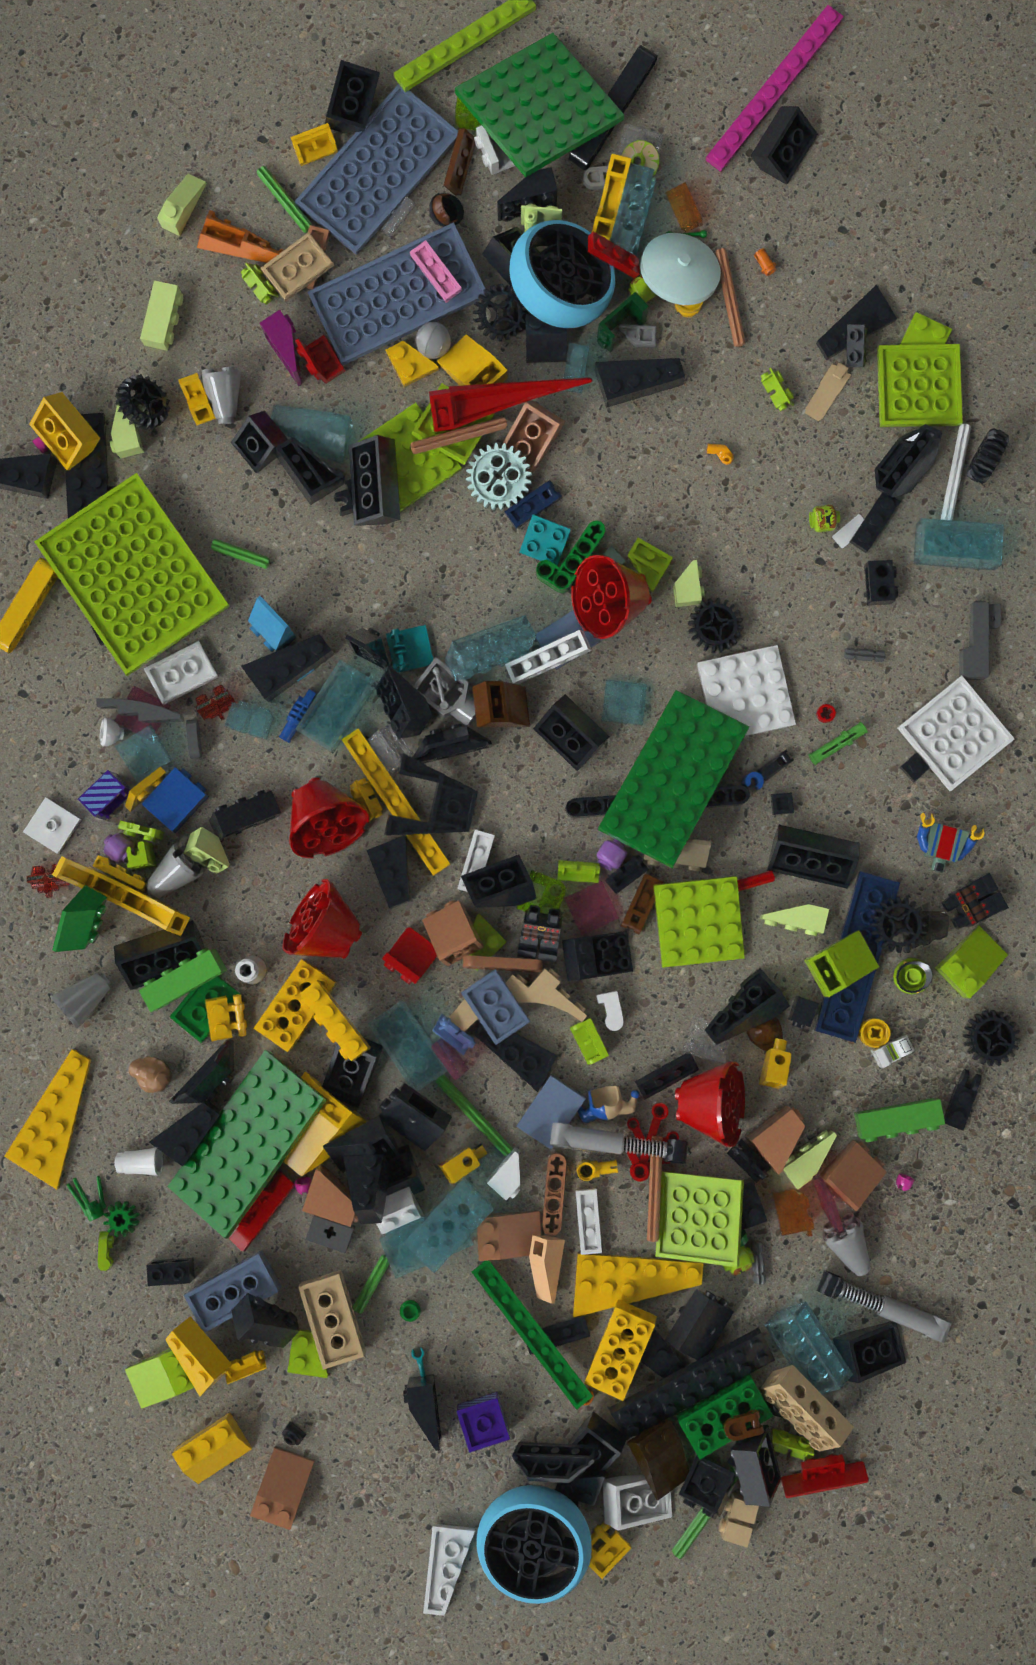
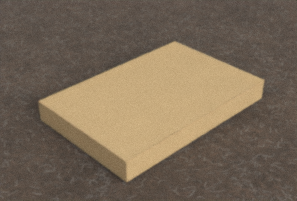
M308 232L262 266L261 271L286 302L332 268L334 264Z

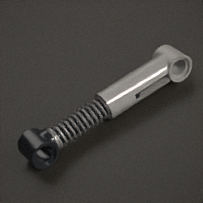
M552 1123L550 1145L573 1147L621 1154L624 1151L626 1153L627 1151L629 1153L633 1152V1154L637 1152V1155L639 1153L641 1155L642 1153L644 1155L648 1154V1156L652 1154V1157L653 1155H656V1157L659 1155V1157L665 1158L666 1162L686 1164L687 1141L667 1139V1142L663 1141L661 1143V1141L657 1142V1140L654 1142L653 1140L650 1141L648 1139L646 1141V1139L643 1140L642 1138L640 1140L634 1137L631 1139V1137H624V1133Z
M824 1270L817 1288L818 1292L834 1299L837 1297L847 1298V1301L850 1299V1302H857V1305L861 1304L865 1308L875 1309L878 1316L921 1332L942 1343H945L952 1325L951 1321L938 1315L929 1314L888 1296L880 1297V1295H873L872 1292H866L862 1288L859 1289L855 1285L852 1286V1284L844 1282V1278Z

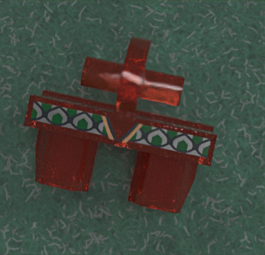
M219 685L213 689L214 697L208 699L206 694L196 697L197 706L195 708L203 720L209 717L213 719L219 716L221 721L224 720L225 716L223 713L230 710L229 707L236 703L229 690H226L223 685Z
M57 864L51 865V873L46 874L43 866H33L31 875L27 876V883L31 884L32 889H37L38 893H45L46 898H52L53 892L59 891V886L70 885V883L52 875Z

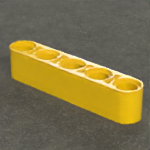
M42 557L33 566L0 621V649L7 653H11L16 648L58 578L48 561Z

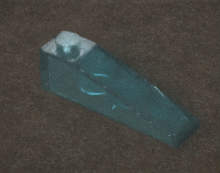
M274 405L271 419L286 436L294 437L325 459L344 463L353 426L350 416L333 412Z

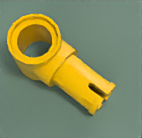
M582 1160L576 1168L578 1177L583 1181H590L603 1174L618 1173V1168L614 1167L617 1166V1160L605 1162ZM584 1165H589L592 1168L591 1173L587 1176L580 1173V1169Z

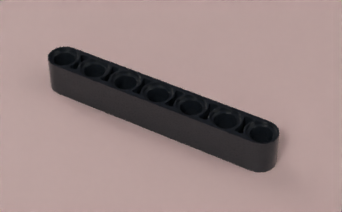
M642 45L636 49L608 93L610 99L623 114L653 69L658 58L657 54ZM615 126L572 150L568 161L586 171Z

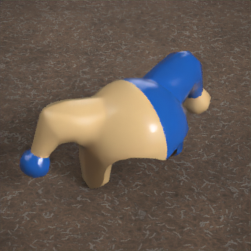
M605 1086L588 1091L590 1107L585 1110L580 1106L577 1112L584 1123H591L597 1119L610 1120L617 1115L631 1114L636 1110L637 1098H639L640 1093L637 1090H633L630 1101L626 1102L622 1100L619 1086Z

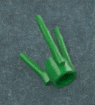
M100 1176L96 1177L99 1203L97 1200L89 1202L77 1178H73V1182L81 1198L71 1184H67V1188L89 1221L103 1216V1209L107 1207L104 1201Z

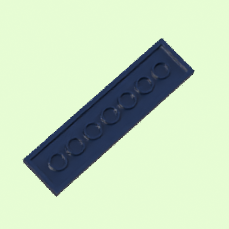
M859 871L840 940L859 930L878 963L883 940L876 943L875 939L879 935L871 934L872 931L876 930V927H870V923H876V920L872 919L871 915L878 916L874 909L875 907L882 909L880 902L884 901L888 905L887 899L892 898L895 903L900 883ZM891 909L887 913L891 915L893 909ZM884 919L883 929L886 934L889 924ZM876 969L832 996L823 997L814 1031L856 1043Z

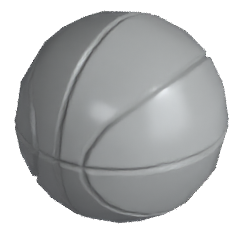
M438 322L425 323L416 334L417 349L426 358H441L450 348L451 335L443 324Z

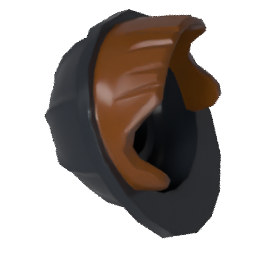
M437 193L432 197L429 204V217L438 226L445 227L453 222L457 225L464 217V208L456 196L449 193Z

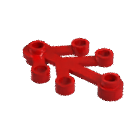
M655 1103L651 1108L653 1119L646 1141L648 1139L651 1141L652 1136L657 1135L661 1120L668 1116V1107L664 1103ZM658 1107L663 1108V1113L660 1115L656 1114V1108ZM634 1117L629 1118L627 1127L632 1130L635 1138H639V1140L642 1138L644 1140L645 1137L639 1127L638 1119ZM632 1120L637 1122V1126L631 1128L629 1125ZM669 1131L663 1137V1141L667 1142L670 1134H676V1140H679V1135L676 1131ZM627 1151V1155L632 1163L630 1167L631 1177L639 1182L648 1179L650 1176L648 1154L644 1155L642 1153L640 1159H638L636 1153L633 1154V1152L629 1153ZM662 1159V1164H669V1163H671V1162H666V1161H664V1160ZM638 1167H642L644 1169V1172L642 1174L636 1173V1169Z

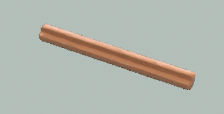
M725 248L716 250L715 256L720 265V280L733 343L735 347H741L745 344V338L727 251Z
M504 417L496 418L414 441L410 447L413 454H418L506 429L507 422Z
M652 1136L651 1140H653L654 1142L656 1140L657 1142L661 1141L662 1143L663 1137ZM652 1154L650 1156L647 1240L657 1242L659 1240L662 1157H659V1155L657 1157L653 1155L652 1157Z

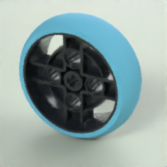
M549 220L532 226L517 240L510 259V278L520 302L539 320L561 328H577L596 320L607 309L615 288L614 267L588 252V235L591 233L575 223L563 220ZM548 246L539 254L531 252V249L534 247ZM586 294L593 296L592 302L577 303Z
M526 1485L503 1493L487 1508L481 1518L477 1532V1552L484 1573L498 1590L521 1602L540 1604L564 1597L580 1583L590 1563L592 1553L591 1535L583 1514L568 1497L548 1487ZM530 1510L517 1515L510 1523L500 1521L511 1513ZM556 1520L568 1530L572 1538L564 1536V1532ZM534 1523H540L542 1526H537ZM498 1551L504 1553L508 1564L502 1559ZM558 1566L567 1567L558 1574L543 1577L552 1573Z

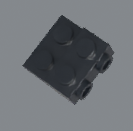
M696 1455L679 1495L684 1499L683 1503L694 1509L697 1505L703 1508L702 1513L710 1518H714L715 1515L720 1517L729 1499L727 1495L736 1474L705 1458L699 1459Z

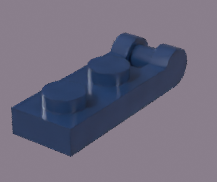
M549 480L521 499L518 504H514L504 512L517 530L531 520L533 514L537 516L549 506L558 502L563 496L560 492H556L554 484ZM545 492H547L550 496L547 499H545V497L542 495Z

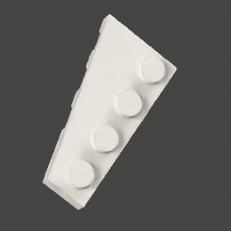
M433 1524L424 1614L445 1616L475 1528Z

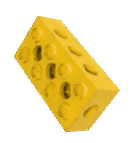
M301 959L253 1029L286 1052H290L315 1015L312 1009H307L300 1000L303 998L300 993L304 990V984L306 982L312 984L318 980L331 993L338 982L307 960ZM295 999L301 1004L298 1011L292 1008V1001ZM282 1017H286L289 1021L287 1028H283L280 1025Z
M618 1299L589 1367L584 1384L624 1401L655 1327L657 1316ZM624 1329H630L633 1332L628 1333ZM616 1348H622L624 1351H618Z

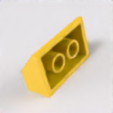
M63 392L43 397L29 424L66 470H70L92 453L100 440L97 433Z
M229 1412L178 1445L172 1452V1456L182 1472L199 1484L252 1450V1447Z

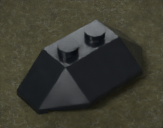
M925 424L920 429L911 431L898 438L875 468L876 489L891 497L911 493L935 462L943 434L942 431Z
M455 724L450 726V730L442 731V729H435L430 731V734L425 736L412 758L425 764L491 748L492 742L468 726Z
M231 1038L227 1039L169 1102L171 1104L203 1103L206 1100L210 1102L218 1094L217 1088L221 1084L225 1086L233 1078L231 1074L234 1071V1041Z
M518 1442L512 1458L528 1481L570 1483L577 1480L594 1463L599 1451V1445Z

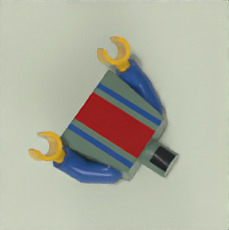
M925 813L920 815L922 823L919 826L917 840L920 849L924 852V856L933 859L932 871L943 873L946 862L956 863L961 861L973 849L977 841L984 837V828L980 833H975L977 825L972 826V835H969V831L934 823L935 819L932 813L928 820H925Z

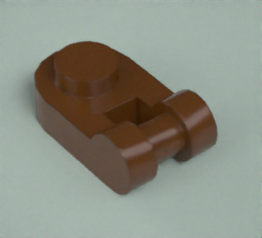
M751 1410L747 1413L728 1418L724 1423L726 1436L733 1441L763 1434L764 1428L759 1422V1410ZM751 1421L752 1427L746 1429L745 1423Z

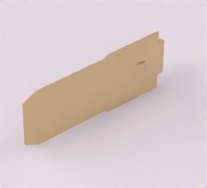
M840 362L837 366L831 364L821 380L820 386L808 403L805 414L817 421L824 418L836 396L840 394L851 374L847 373L849 369L847 366Z

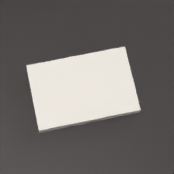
M199 641L144 668L163 705L218 678Z

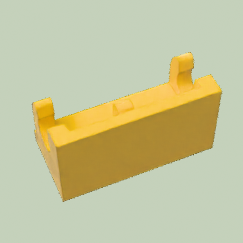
M328 123L290 137L301 166L338 152Z

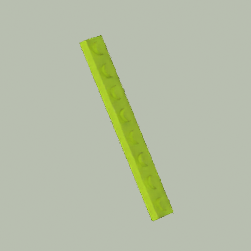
M533 0L506 1L395 71L394 78L405 92L409 91L534 12L536 4Z

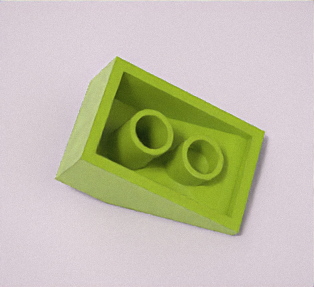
M977 925L934 969L963 998L970 999L987 982L1008 954Z
M170 1348L125 1369L141 1409L194 1388Z

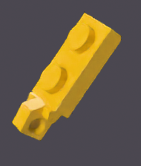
M97 856L92 865L94 868L144 893L146 892L145 878L135 873L131 876L126 873L127 869L116 864L113 867L108 858Z

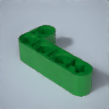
M598 520L590 522L560 567L548 560L540 561L536 566L537 579L558 593L568 592L577 578V575H575L577 569H570L568 564L574 561L580 565L583 560L594 554L604 538V524ZM599 529V533L595 534L592 541L590 539L592 536V531ZM581 545H587L589 546L590 551L587 553H583L580 551L579 547ZM547 567L551 572L549 575H542L540 569ZM564 578L568 584L561 587L557 584V580Z

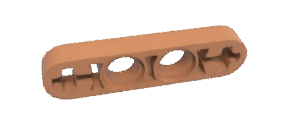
M463 956V968L542 972V960Z
M558 1152L551 1154L547 1161L542 1226L543 1231L549 1236L557 1235L561 1230L566 1158ZM555 1157H559L560 1161H563V1164H560L558 1167V1172H563L562 1175L550 1174V1171L554 1172L555 1169L554 1164L551 1163V1160H555ZM552 1178L560 1179V1188L552 1189L549 1186L550 1180ZM557 1199L560 1203L557 1210H550L547 1206L549 1200ZM546 1213L552 1215L559 1214V1217L554 1216V1223L558 1227H555L553 1231H549V1227H546V1224H550V1216H546Z

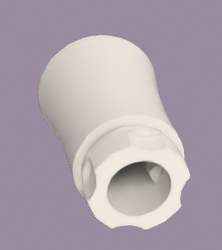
M257 956L245 957L238 962L235 968L236 976L241 981L251 985L261 982L267 971L264 961ZM248 966H251V974H248L246 972V968Z
M156 1147L117 1153L115 1157L116 1172L160 1176L163 1169V1153Z

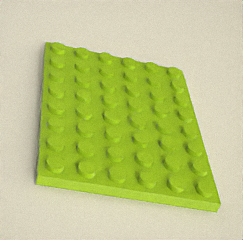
M137 473L34 541L126 676H129L230 607Z

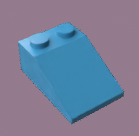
M259 596L248 619L252 625L249 629L257 637L261 635L266 640L263 644L271 652L284 649L297 637L284 620Z

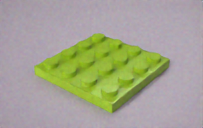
M960 344L879 345L877 347L880 427H921L925 424L928 426H961L963 424Z
M416 402L359 440L362 441L376 435L395 439L400 512L462 470V467L456 460L437 449L418 454L412 453L411 443L420 440L412 435V431L423 414Z
M737 876L653 885L662 968L745 959Z
M662 1171L659 1240L656 1242L655 1257L738 1267L740 1261L744 1180Z

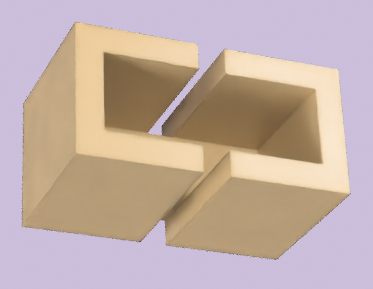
M732 1492L724 1507L727 1514L724 1519L721 1518L719 1523V1532L722 1539L748 1548L753 1530L750 1527V1523H755L759 1506L745 1505L743 1495Z

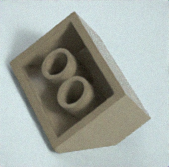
M689 839L673 869L687 866L689 871L700 872L701 868H706L711 841ZM643 854V861H647V865L659 866V863H661Z

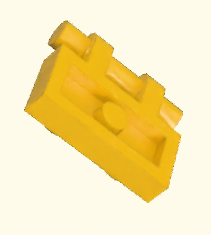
M241 994L233 995L234 1003H228L226 996L205 999L211 1041L232 1038L231 1030L233 1029L238 1030V1036L240 1037L247 1035L246 1028L248 1025L247 1020L244 1019L243 1012L245 1004L242 1002ZM235 1011V1021H230L229 1012Z
M605 1521L601 1525L598 1524L591 1534L592 1553L589 1567L601 1579L632 1548L616 1530L609 1536L606 1531L611 1526L605 1524ZM601 1538L604 1543L596 1550L593 1545Z

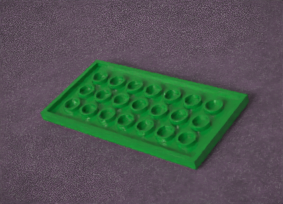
M675 690L601 821L598 830L673 869L750 726Z
M264 1050L222 1109L219 1119L186 1165L179 1169L167 1187L223 1238L228 1239L327 1099L271 1052Z

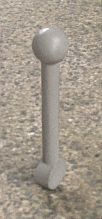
M439 667L433 668V674L436 675L441 698L440 707L446 710L448 703L445 701L440 679L441 670Z

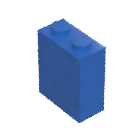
M176 767L142 803L147 810L174 833L186 823L209 797L205 793L207 789L201 783L197 782L195 784L190 780L192 775L184 768L179 770Z

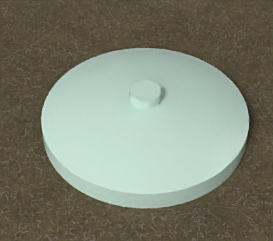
M667 233L651 240L646 246L640 262L641 274L647 286L660 298L678 305H694L707 300L716 290L721 275L720 265L713 251L697 238L681 233Z

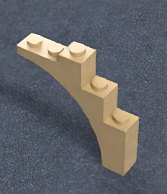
M551 968L548 971L544 969L529 987L526 986L528 981L519 974L516 977L512 974L505 983L518 1003H540L554 1006L568 1012L581 1022L587 1017L584 1013L586 1009L578 1002L573 1004L569 1001L570 995L562 988L559 991L555 989L560 984V981L557 980L560 976ZM465 999L449 1017L451 1022L464 1032L478 1020Z

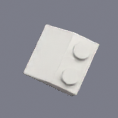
M517 1147L507 1155L487 1180V1184L505 1200L509 1197L513 1199L521 1190L519 1149Z
M410 1187L386 1196L382 1223H376L381 1234L388 1233L424 1217Z

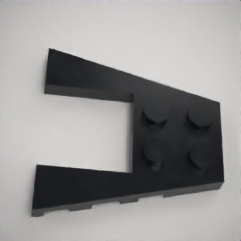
M401 753L397 774L437 782L428 823L388 814L384 835L469 832L478 791Z

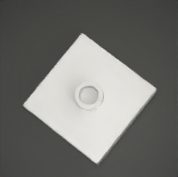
M45 797L23 832L55 853L60 854L82 819Z

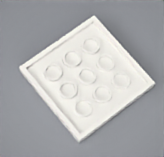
M778 645L697 663L706 705L750 726L745 736L796 725Z
M963 676L956 679L897 727L949 791H952L1014 740V737Z

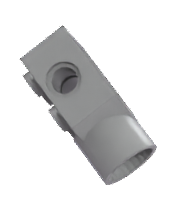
M435 657L413 687L425 697L428 706L443 718L452 715L465 726H470L476 719L474 697L468 692L469 682ZM439 667L441 670L440 679L445 701L448 703L446 710L440 707L441 698L436 675L433 674V668Z

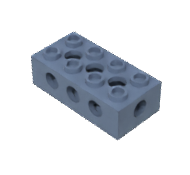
M263 1250L188 1290L183 1296L200 1328L207 1332L232 1318L231 1310L247 1293L265 1300L279 1292L282 1286ZM247 1277H253L256 1280V1284H250ZM229 1287L235 1288L237 1295L231 1294ZM210 1298H216L219 1305L212 1304Z

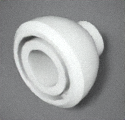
M104 718L100 727V744L102 746H110L118 740H123L124 728L119 727L114 720Z

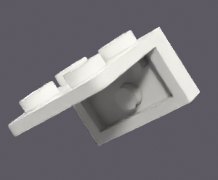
M483 126L477 127L476 137H474L475 144L478 149H481L483 163L485 167L489 168L491 175L514 167L513 162L486 132Z

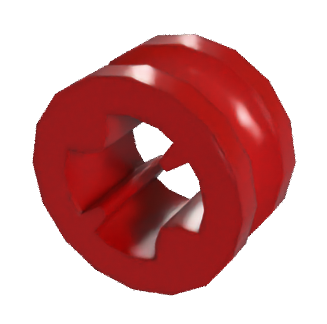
M823 704L816 712L818 720L822 723L832 721L836 715L834 707L830 704ZM823 708H826V711L828 709L831 711L829 719H825L826 717L822 718Z

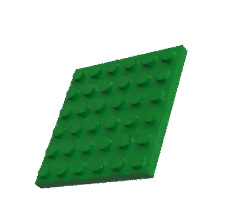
M554 33L545 36L455 87L457 97L524 177L531 175L624 121L622 111Z

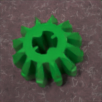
M116 1201L115 1206H108L109 1212H105L103 1215L109 1219L103 1222L104 1225H110L107 1232L110 1233L115 1230V1237H118L120 1233L123 1237H126L128 1231L133 1233L135 1231L134 1226L140 1223V1221L134 1219L140 1213H133V1210L136 1208L135 1205L128 1208L129 1201H125L123 1205L120 1201ZM121 1214L123 1215L122 1219L125 1220L123 1223H121V1219L118 1218V1216H120Z

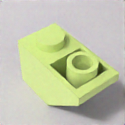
M693 560L673 586L675 607L699 605L702 598L705 597L704 587L700 586L699 578H702L701 566H697V560Z
M203 827L190 833L183 854L216 874L229 867L230 863L218 836Z

